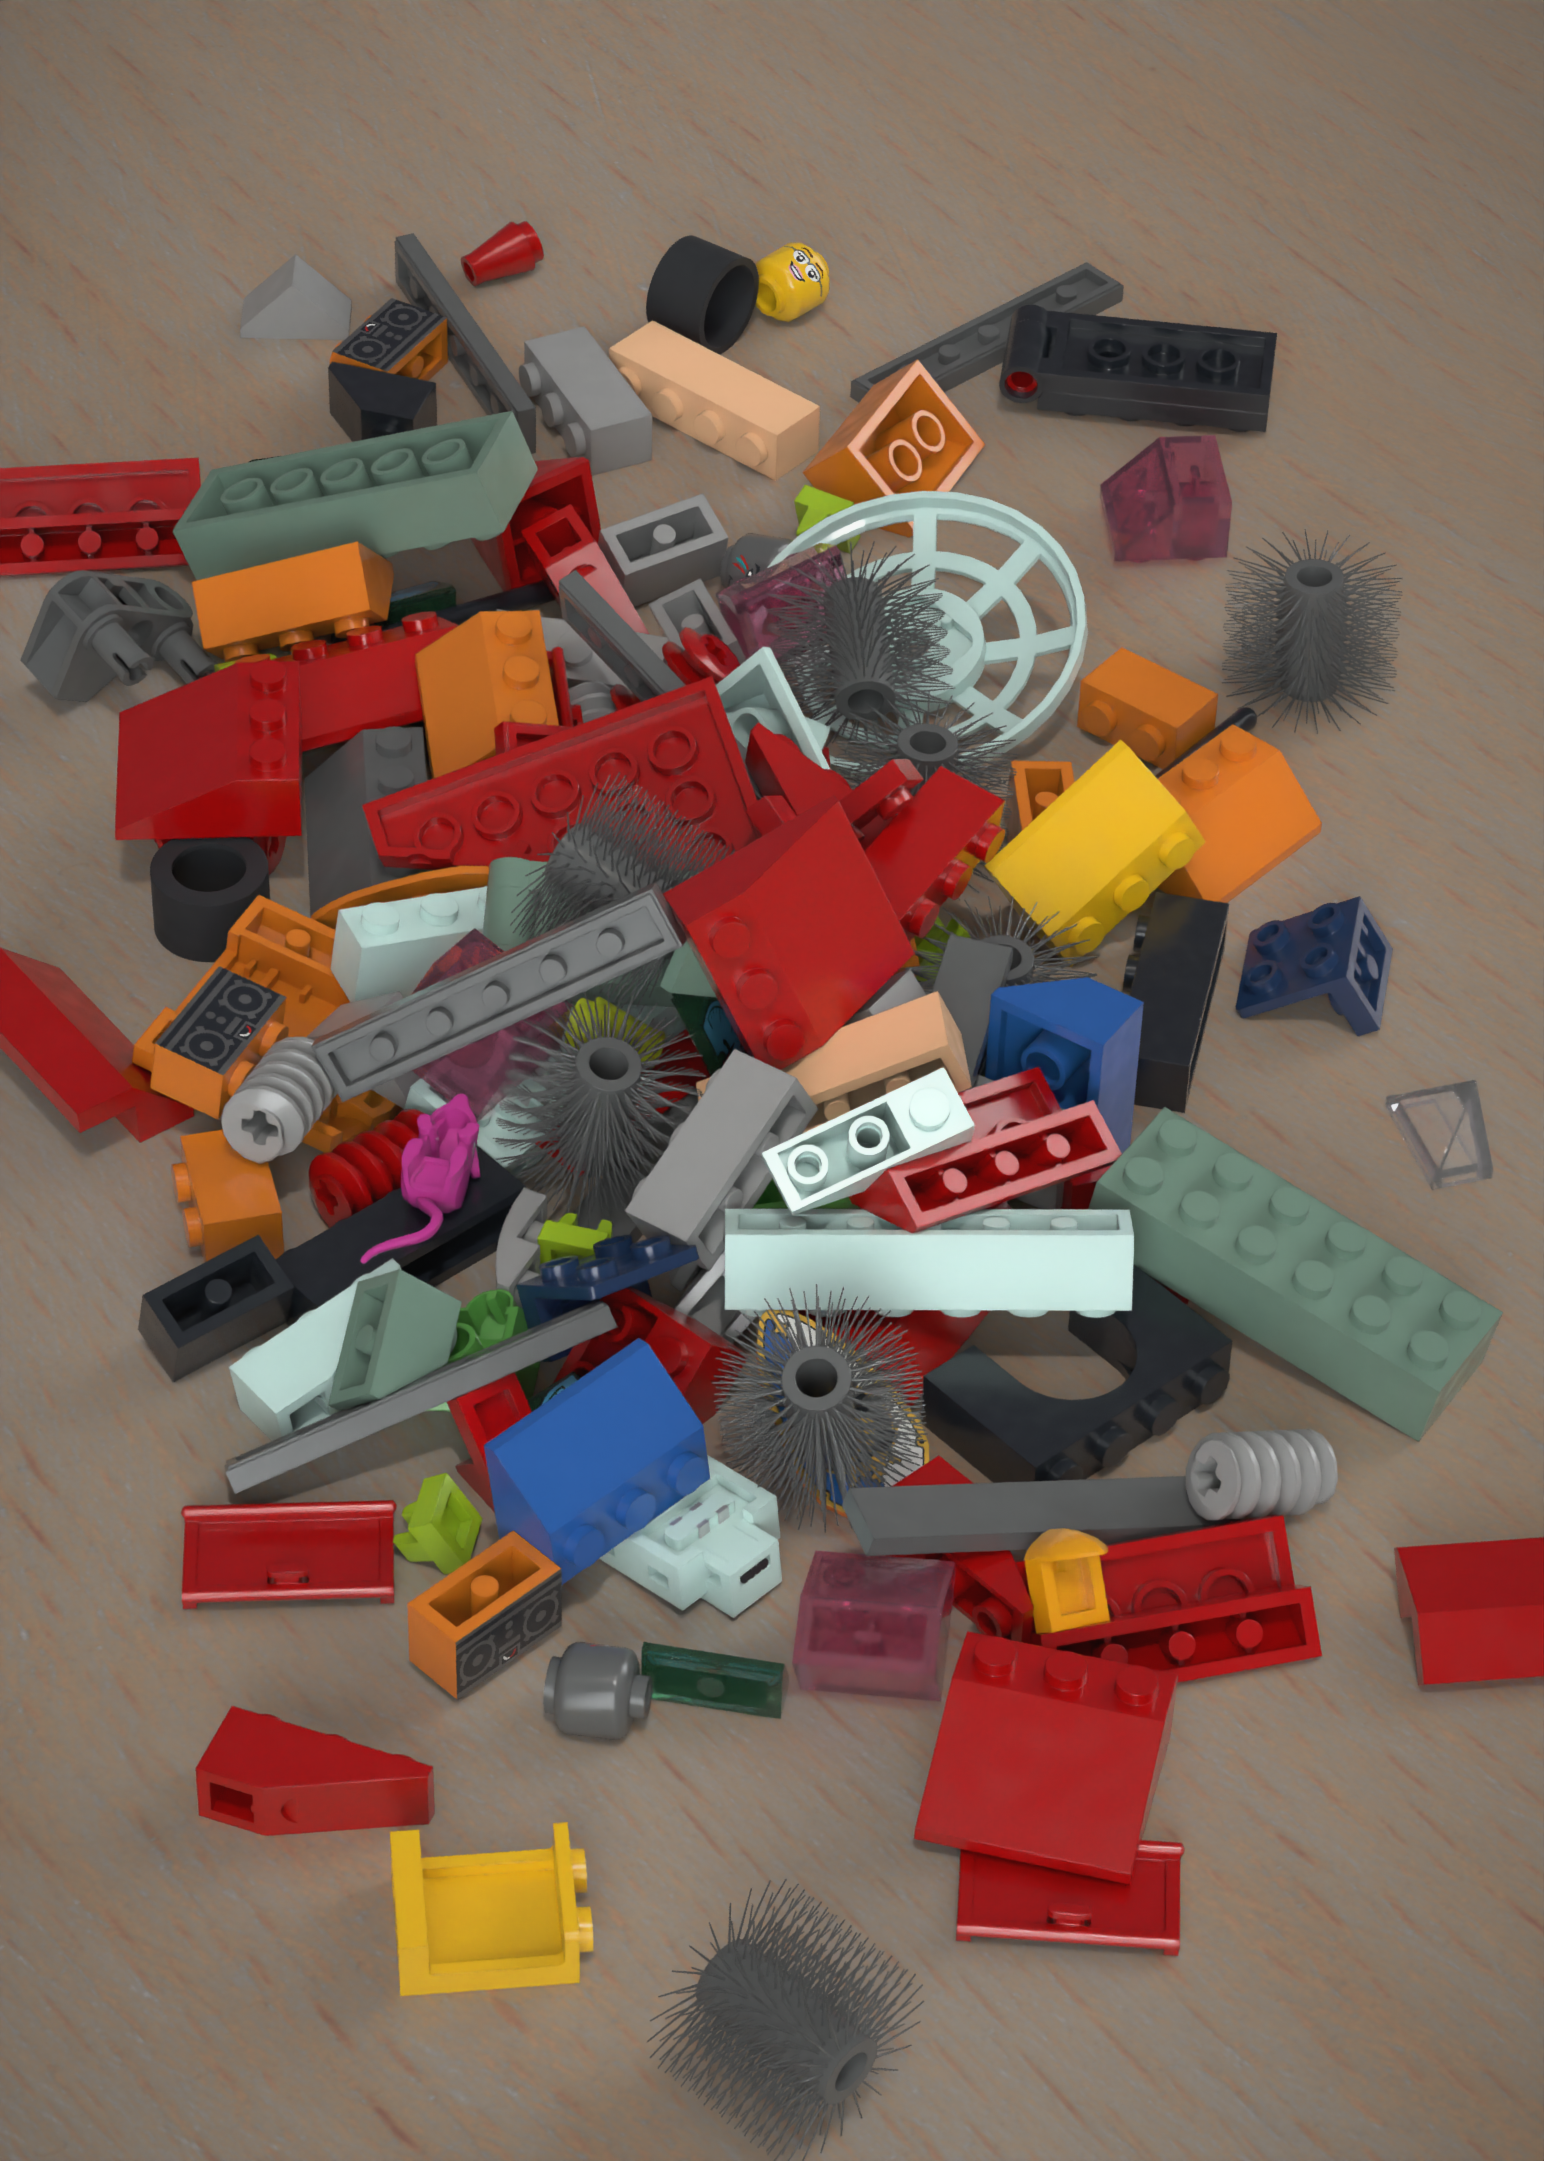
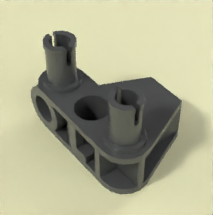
M85 570L75 571L66 575L49 590L21 657V662L56 700L88 702L117 675L126 686L139 683L147 676L145 671L138 666L139 664H142L146 670H151L155 661H166L187 684L207 676L206 671H209L211 674L214 673V665L218 664L191 637L194 626L191 620L193 611L186 600L169 586L152 579Z

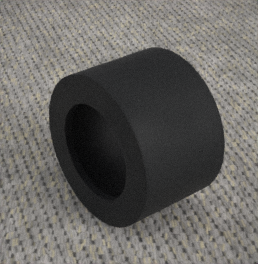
M693 235L679 239L664 254L652 277L646 301L648 323L653 320L717 354L724 353L739 339L752 316L759 289V275L755 263L747 257Z
M247 837L172 839L155 853L150 864L155 935L161 945L168 951L184 959L197 962H216L226 949L228 931L255 898L261 895L270 900L269 868L266 854L257 843Z

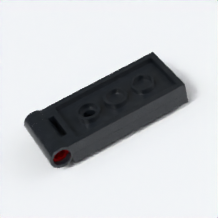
M1024 305L1016 309L1011 316L999 387L1002 394L1013 402L1029 403L1038 398V410L1065 412L1073 416L1088 414L1118 417L1126 421L1149 420L1169 422L1184 427L1200 425L1228 428L1236 432H1266L1277 333L1047 311L1038 305Z

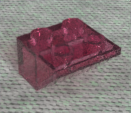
M1215 435L1159 437L1100 484L1099 495L1115 562L1131 561L1143 563L1149 560L1170 559L1198 561L1205 558L1227 557L1232 499Z
M815 1550L800 1595L792 1660L800 1689L941 1701L956 1562L890 1556H866L865 1554Z

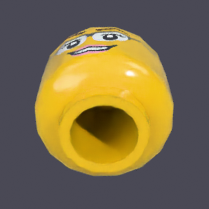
M787 243L755 263L759 275V289L755 305L763 314L771 316L776 320L793 321L822 304L829 294L830 278L827 262L822 255L803 243Z

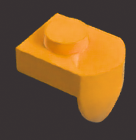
M1049 1529L1041 1534L1028 1548L1024 1561L1030 1598L1034 1606L1033 1616L1036 1633H1054L1110 1620L1099 1556L1108 1553V1547L1098 1538L1073 1529Z

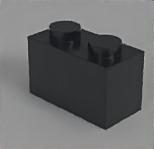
M257 1235L143 1294L138 1330L171 1381L175 1382L288 1322L294 1286L261 1237Z

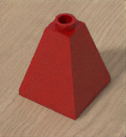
M574 457L535 461L538 471L504 532L484 541L476 540L475 537L470 538L503 591L542 580L520 531L569 504H572L598 544L601 525L588 459Z

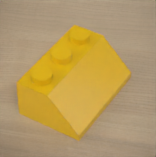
M1120 739L984 867L1010 903H1012V898L1014 897L1013 908L1020 917L1025 908L1022 917L1023 922H1025L1036 902H1038L1026 922V926L1031 929L1036 921L1031 930L1032 932L1045 918L1046 920L1042 925L1059 911L1055 917L1035 934L1040 939L1046 935L1043 939L1045 940L1056 930L1055 934L1066 927L1069 928L1077 924L1045 944L1052 949L1090 939V941L1079 943L1057 953L1060 958L1083 957L1086 953L1097 948L1104 936L1130 912L1141 907L1149 897V894L1175 870L1185 866L1206 841L1185 809Z

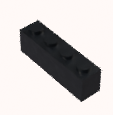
M1156 892L1150 916L1139 915L1133 951L1140 952V956L1129 954L1123 981V991L1130 992L1129 996L1144 1002L1134 1105L1157 1109L1166 1107L1171 1111L1185 1113L1225 951L1230 905L1228 903Z
M476 1145L481 1177L473 1179L470 1175L462 1206L450 1213H442V1224L430 1239L416 1245L380 1253L371 1258L367 1263H361L360 1259L373 1246L390 1239L418 1232L429 1224L430 1216L404 1200L401 1188L390 1191L382 1199L354 1215L338 1221L331 1228L298 1247L285 1251L275 1260L294 1286L288 1322L286 1324L291 1326L296 1323L303 1314L317 1309L350 1287L356 1279L371 1273L392 1258L400 1265L402 1271L436 1287L497 1250L499 1236L505 1219L513 1203L526 1186Z

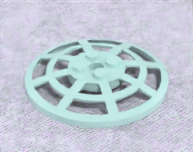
M918 491L887 495L855 504L826 517L800 534L774 558L756 582L744 607L738 632V643L746 660L762 647H772L769 645H772L771 643L776 640L762 637L765 624L770 616L769 613H771L766 611H772L765 609H773L778 600L776 597L766 594L781 595L788 586V584L774 579L790 583L799 574L798 571L791 567L798 568L801 571L807 568L819 582L822 583L821 578L830 587L833 582L808 556L823 569L817 560L819 559L833 580L837 582L829 565H831L838 581L842 579L835 563L825 553L828 551V547L831 549L837 544L869 530L895 523L914 521L913 552L888 557L876 573L873 581L878 582V579L886 576L888 571L891 572L898 564L900 565L915 553L892 576L914 572L930 564V566L912 577L911 585L935 579L936 571L963 575L984 585L967 602L952 593L935 589V582L917 594L942 593L940 595H943L940 596L942 598H939L938 601H935L934 604L928 607L939 608L943 611L921 612L920 614L945 612L939 613L945 614L941 615L944 617H941L942 619L932 624L942 628L927 629L946 630H925L923 632L948 631L947 636H943L944 638L936 643L940 644L939 646L945 647H930L948 649H929L928 651L950 649V653H945L949 655H946L947 657L940 661L943 665L948 666L932 665L930 667H951L953 672H948L952 674L935 678L950 685L929 683L913 685L953 686L915 688L919 690L955 688L930 691V695L948 702L953 695L950 703H955L960 708H963V710H966L975 702L966 711L973 717L949 728L948 730L952 733L993 712V714L978 721L959 736L963 737L974 734L985 726L994 729L1007 725L996 731L1001 735L992 741L1014 739L1016 741L985 743L979 746L984 747L1011 742L992 752L1006 753L1030 737L1051 717L1070 691L1083 662L1088 636L1087 610L1075 567L1062 546L1042 526L1019 511L993 500L958 492ZM937 520L958 521L982 526L1008 536L1021 545L1005 564L997 570L991 565L970 556L937 551ZM882 559L877 560L873 574L875 573ZM1039 559L1051 571L1063 591L1070 613V627L1037 635V627L1031 607L1016 584ZM876 561L867 564V579L870 578ZM860 568L854 570L855 577H859ZM920 584V585H917V586H913V587H911V589L916 588V587H919V586L924 585V584ZM910 589L897 591L894 595L908 591ZM915 589V590H913V591L907 592V593L902 594V595H900V596L908 595V594H910V593H912V592H914V591H916V590H918V589ZM938 595L913 597L911 600L920 599V598H926V597H932V596H938ZM929 598V599H924V600H919V601L908 602V603H906L905 605H911V604H915V603L927 601V600L934 599V598ZM891 599L888 601V603H891L897 599ZM1003 600L1016 619L1020 638L986 642L980 620ZM929 602L921 603V604L914 605V606H921V605L926 604V603H929ZM814 606V608L824 609L823 606ZM887 606L884 609L888 610L893 606ZM907 607V608L900 609V610H909V609H912V608ZM907 612L901 615H908L912 612ZM939 614L920 615V616L914 617V619H915V618H921V617H927V616H933V615H939ZM935 616V617H930V618H925V619H920V620H921V621H925V620L932 619V618H936V617H940V616ZM909 626L903 629H911L916 626ZM802 631L800 632V634L808 633L810 631ZM946 632L930 633V634H920V635H918V636H919V637H923V636L941 634V633H946ZM942 635L927 637V638H923V639H926V640H927V639H931V638L938 637V636H942ZM791 642V643H785V644H779V645H773V646L792 645V644H799V643ZM795 646L776 647V648H794ZM1069 649L1067 662L1061 676L1044 700L1024 719L1007 711L1026 686L1034 668L1036 657ZM804 650L801 652L806 653L812 650ZM949 651L925 653V654L922 655V656L931 655V654H937V653H943V652H949ZM773 652L776 659L783 655ZM945 654L929 656V657H927V658H933V657H937V656H941V655H945ZM790 658V659L782 660V661H779V662H784V661H789V660H794V659ZM793 661V662H787V664H794V663H801V662H799V661ZM1017 661L1010 680L993 701L973 687L980 678L985 665ZM914 664V665H910V666H919V665H922V664ZM926 668V669H924V670H922V671H927V670H939V669H951V668ZM806 669L803 671L808 672L814 669ZM952 670L924 672L922 674L928 675ZM942 673V674L932 675V676H930V677H936V676H940V675H944V674H948V673ZM916 678V679H911V680L921 681V680H923V679H917V678ZM808 688L805 689V691H810L817 688ZM895 689V691H898V692H905V691H906V690H903V689ZM813 693L802 694V696H810ZM908 693V694H913V695H919V696L928 697V696L921 695V694H918V693ZM900 694L905 699H908L906 695ZM908 696L909 699L928 701L926 698ZM930 699V701L944 702ZM898 701L895 702V704H899V705H902V706L911 708V706H908V705L903 704V703H901V702H898ZM812 702L808 704V706L816 704L818 702ZM917 702L918 707L928 711V702ZM824 703L810 707L809 709L812 710L820 708ZM930 703L929 712L937 710L939 703ZM940 703L939 709L946 707L947 704ZM836 706L813 718V720L837 709ZM897 707L899 712L904 715V711L906 717L916 723L912 710ZM919 712L920 720H921V724H922V723H923L924 713H920V712ZM834 713L827 715L817 721L821 722L822 724H825ZM842 715L828 726L830 731L837 732L840 728L839 725H842L846 717ZM899 716L898 726L905 729L906 725ZM848 720L846 727L853 728L852 723ZM844 727L839 732L840 736H842ZM844 731L842 737L849 739L850 735L847 733L850 732ZM858 731V734L865 736V733ZM868 734V737L876 739L875 735ZM857 735V737L866 740L865 737ZM889 735L893 738H898L897 735ZM888 739L893 744H897L894 740ZM868 744L869 746H871V747H873V748L880 749V748L875 747V746H873V745H871V744ZM878 745L882 748L889 750V747L887 745ZM999 746L978 749V751H984ZM965 752L961 755H969L976 752ZM988 753L984 757H1000L1003 754ZM829 755V756H830V767H831V770H833V771H835V772H837V773H839V774H843V773H840V772H842V771L839 770V769H842V770H845V771H848V770H846V769H844V768L836 767V765H837V766H841V767H845V768H851V766L840 765V764H834V762H835V763L855 765V766L860 765L859 763H853V762L834 761V760H845V759L835 758V757ZM979 758V759H980V760H984V761H991V760H993V759H995V758ZM862 769L858 771L867 772L868 770ZM857 774V775H860V776H863V777H870V776H871V775H867V774Z

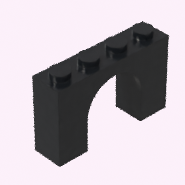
M1133 1264L1132 1311H1115L1114 1314L1101 1318L1086 1317L1078 1314L1076 1311L1069 1312L1068 1331L1117 1369L1126 1380L1122 1385L1109 1393L1088 1399L1067 1400L1049 1397L1035 1392L1020 1383L975 1345H972L924 1375V1395H922L924 1402H922V1405L925 1404V1406H922L924 1409L922 1411L926 1413H921V1416L926 1415V1417H921L924 1418L921 1422H927V1424L922 1425L993 1483L1086 1480L1105 1467L1110 1468L1117 1465L1129 1451L1152 1436L1165 1434L1174 1426L1177 1420L1200 1405L1210 1404L1217 1400L1227 1388L1230 1380L1229 1368L1233 1341Z

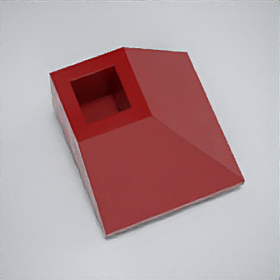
M629 1286L600 1299V1301L605 1302L609 1306L617 1328L574 1346L551 1385L552 1387L572 1373L579 1379L639 1338L649 1344L703 1425L717 1414L716 1412H718L719 1408H715L719 1406L716 1405H722L723 1401H714L720 1400L718 1398H726L727 1396L714 1394H722V1391L729 1393L730 1391L716 1387L731 1388L727 1385L733 1386V1384H712V1382H720V1380L735 1382L734 1379L714 1376L729 1377L725 1375L728 1374L738 1377L736 1374L719 1371L718 1369L736 1372L732 1369L733 1367L725 1365L723 1362L741 1369L743 1368L740 1364L719 1360L716 1357L735 1361L730 1358L732 1356L721 1353L723 1351L743 1359L746 1358L728 1347V1345L745 1353L744 1351L699 1321ZM732 1357V1358H734V1359H736V1360H738V1361H740V1362H742V1363H746V1361H743V1360H740V1359H738V1358ZM561 1386L560 1388H558V1389L551 1395L550 1398H552L554 1395H557V1392H558L561 1388H563V1389H566V1388H565L564 1386Z

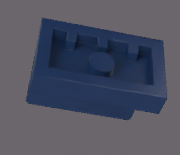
M1360 896L1339 903H1326L1314 911L1283 921L1273 920L1267 922L1249 934L1236 1010L1242 1018H1248L1328 993L1334 1011L1340 1016H1345L1357 1036L1378 1031L1381 1027L1393 948Z
M620 1235L593 1244L594 1255L578 1260V1256H566L547 1261L539 1265L540 1276L516 1285L527 1328H533L629 1286L652 1297L648 1279L698 1260L696 1245L671 1244L669 1236H657L633 1243L631 1235ZM573 1347L539 1362H553L570 1354Z

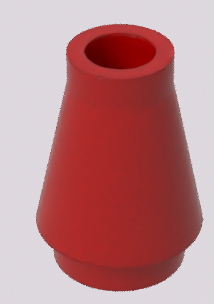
M527 221L519 224L509 222L474 251L461 257V265L469 282L473 286H478L487 281L533 271L535 263L543 260L544 251L537 233Z

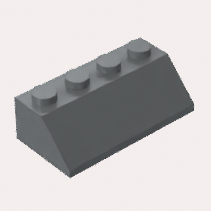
M393 726L384 729H363L304 778L310 917L329 902L351 892L414 874L433 871L384 867L378 856L362 806L368 802L427 781L423 727L401 728Z

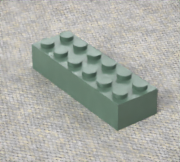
M513 411L212 469L173 529V533L196 581L357 541L386 559L404 550L424 547L426 550H436L453 541L474 537L476 540L484 541L500 535L507 528L538 468Z
M1166 1107L1160 1111L1097 1181L1088 1208L1092 1210H1130L1134 1232L1133 1264L1160 1283L1418 1442L1482 1363L1503 1314L1499 1309Z

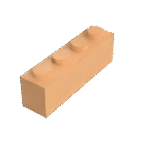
M653 320L609 348V359L654 418L775 481L819 451L820 406Z
M938 991L841 1027L822 1047L781 1070L798 1079L818 1108L803 1133L943 1067L957 1093L972 1088L962 1034ZM710 1078L696 1082V1088L700 1089L697 1091H702L701 1094H704Z

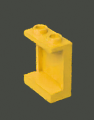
M568 1822L553 1823V1845L547 1849L421 1858L419 1829L390 1831L391 1881L400 1996L580 1983V1952H593V1925L591 1907H577L575 1894L587 1893L586 1859L584 1848L570 1849Z

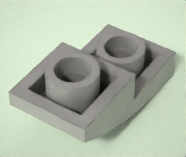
M523 1188L505 1219L497 1245L495 1266L496 1290L504 1289L509 1291L517 1306L521 1308L522 1305L516 1285L540 1276V1245H538L537 1238L547 1220V1196L527 1188Z

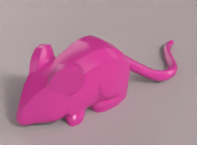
M457 1094L449 1103L436 1109L431 1115L420 1114L417 1119L419 1136L407 1143L402 1154V1197L413 1207L419 1208L430 1216L429 1224L418 1232L390 1239L373 1246L360 1259L362 1264L367 1263L371 1258L380 1253L416 1245L430 1239L442 1224V1213H450L462 1206L470 1175L473 1179L481 1177L476 1147L479 1124H477L467 1095Z

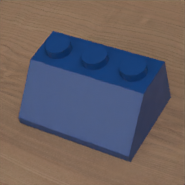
M1088 977L997 988L991 994L985 1077L996 1081L1039 1067L1060 1108L1068 1109L1094 1100L1121 1153H1123L1131 1143L1144 1002Z
M639 1338L484 1445L499 1540L511 1531H515L561 1568L562 1585L585 1568L593 1565L600 1557L635 1532L643 1529L650 1521L685 1496L693 1493L700 1485L710 1479L704 1426L649 1344Z

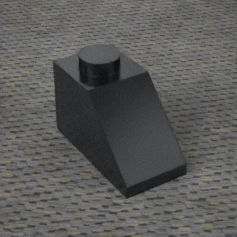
M331 362L329 365L330 414L352 442L437 426L435 382L337 362Z

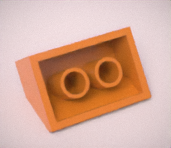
M917 359L874 384L802 473L814 488L854 502V504L892 494L918 491L949 492L983 449L985 443ZM914 521L895 523L880 527L879 529L910 538L913 536Z
M357 541L192 581L203 650L221 659H225V662H230L246 656L257 655L260 650L280 646L282 651H291V647L295 644L314 640V637L335 633V636L338 638H347L346 633L353 629L385 621L388 619L394 579L393 564Z
M540 610L480 611L416 654L415 666L432 779L496 756L494 727L502 721L559 726Z
M1232 724L1158 778L1160 783L1185 809L1206 842L1194 853L1191 860L1185 866L1175 870L1157 888L1167 894L1228 903L1321 833L1322 822L1279 749Z

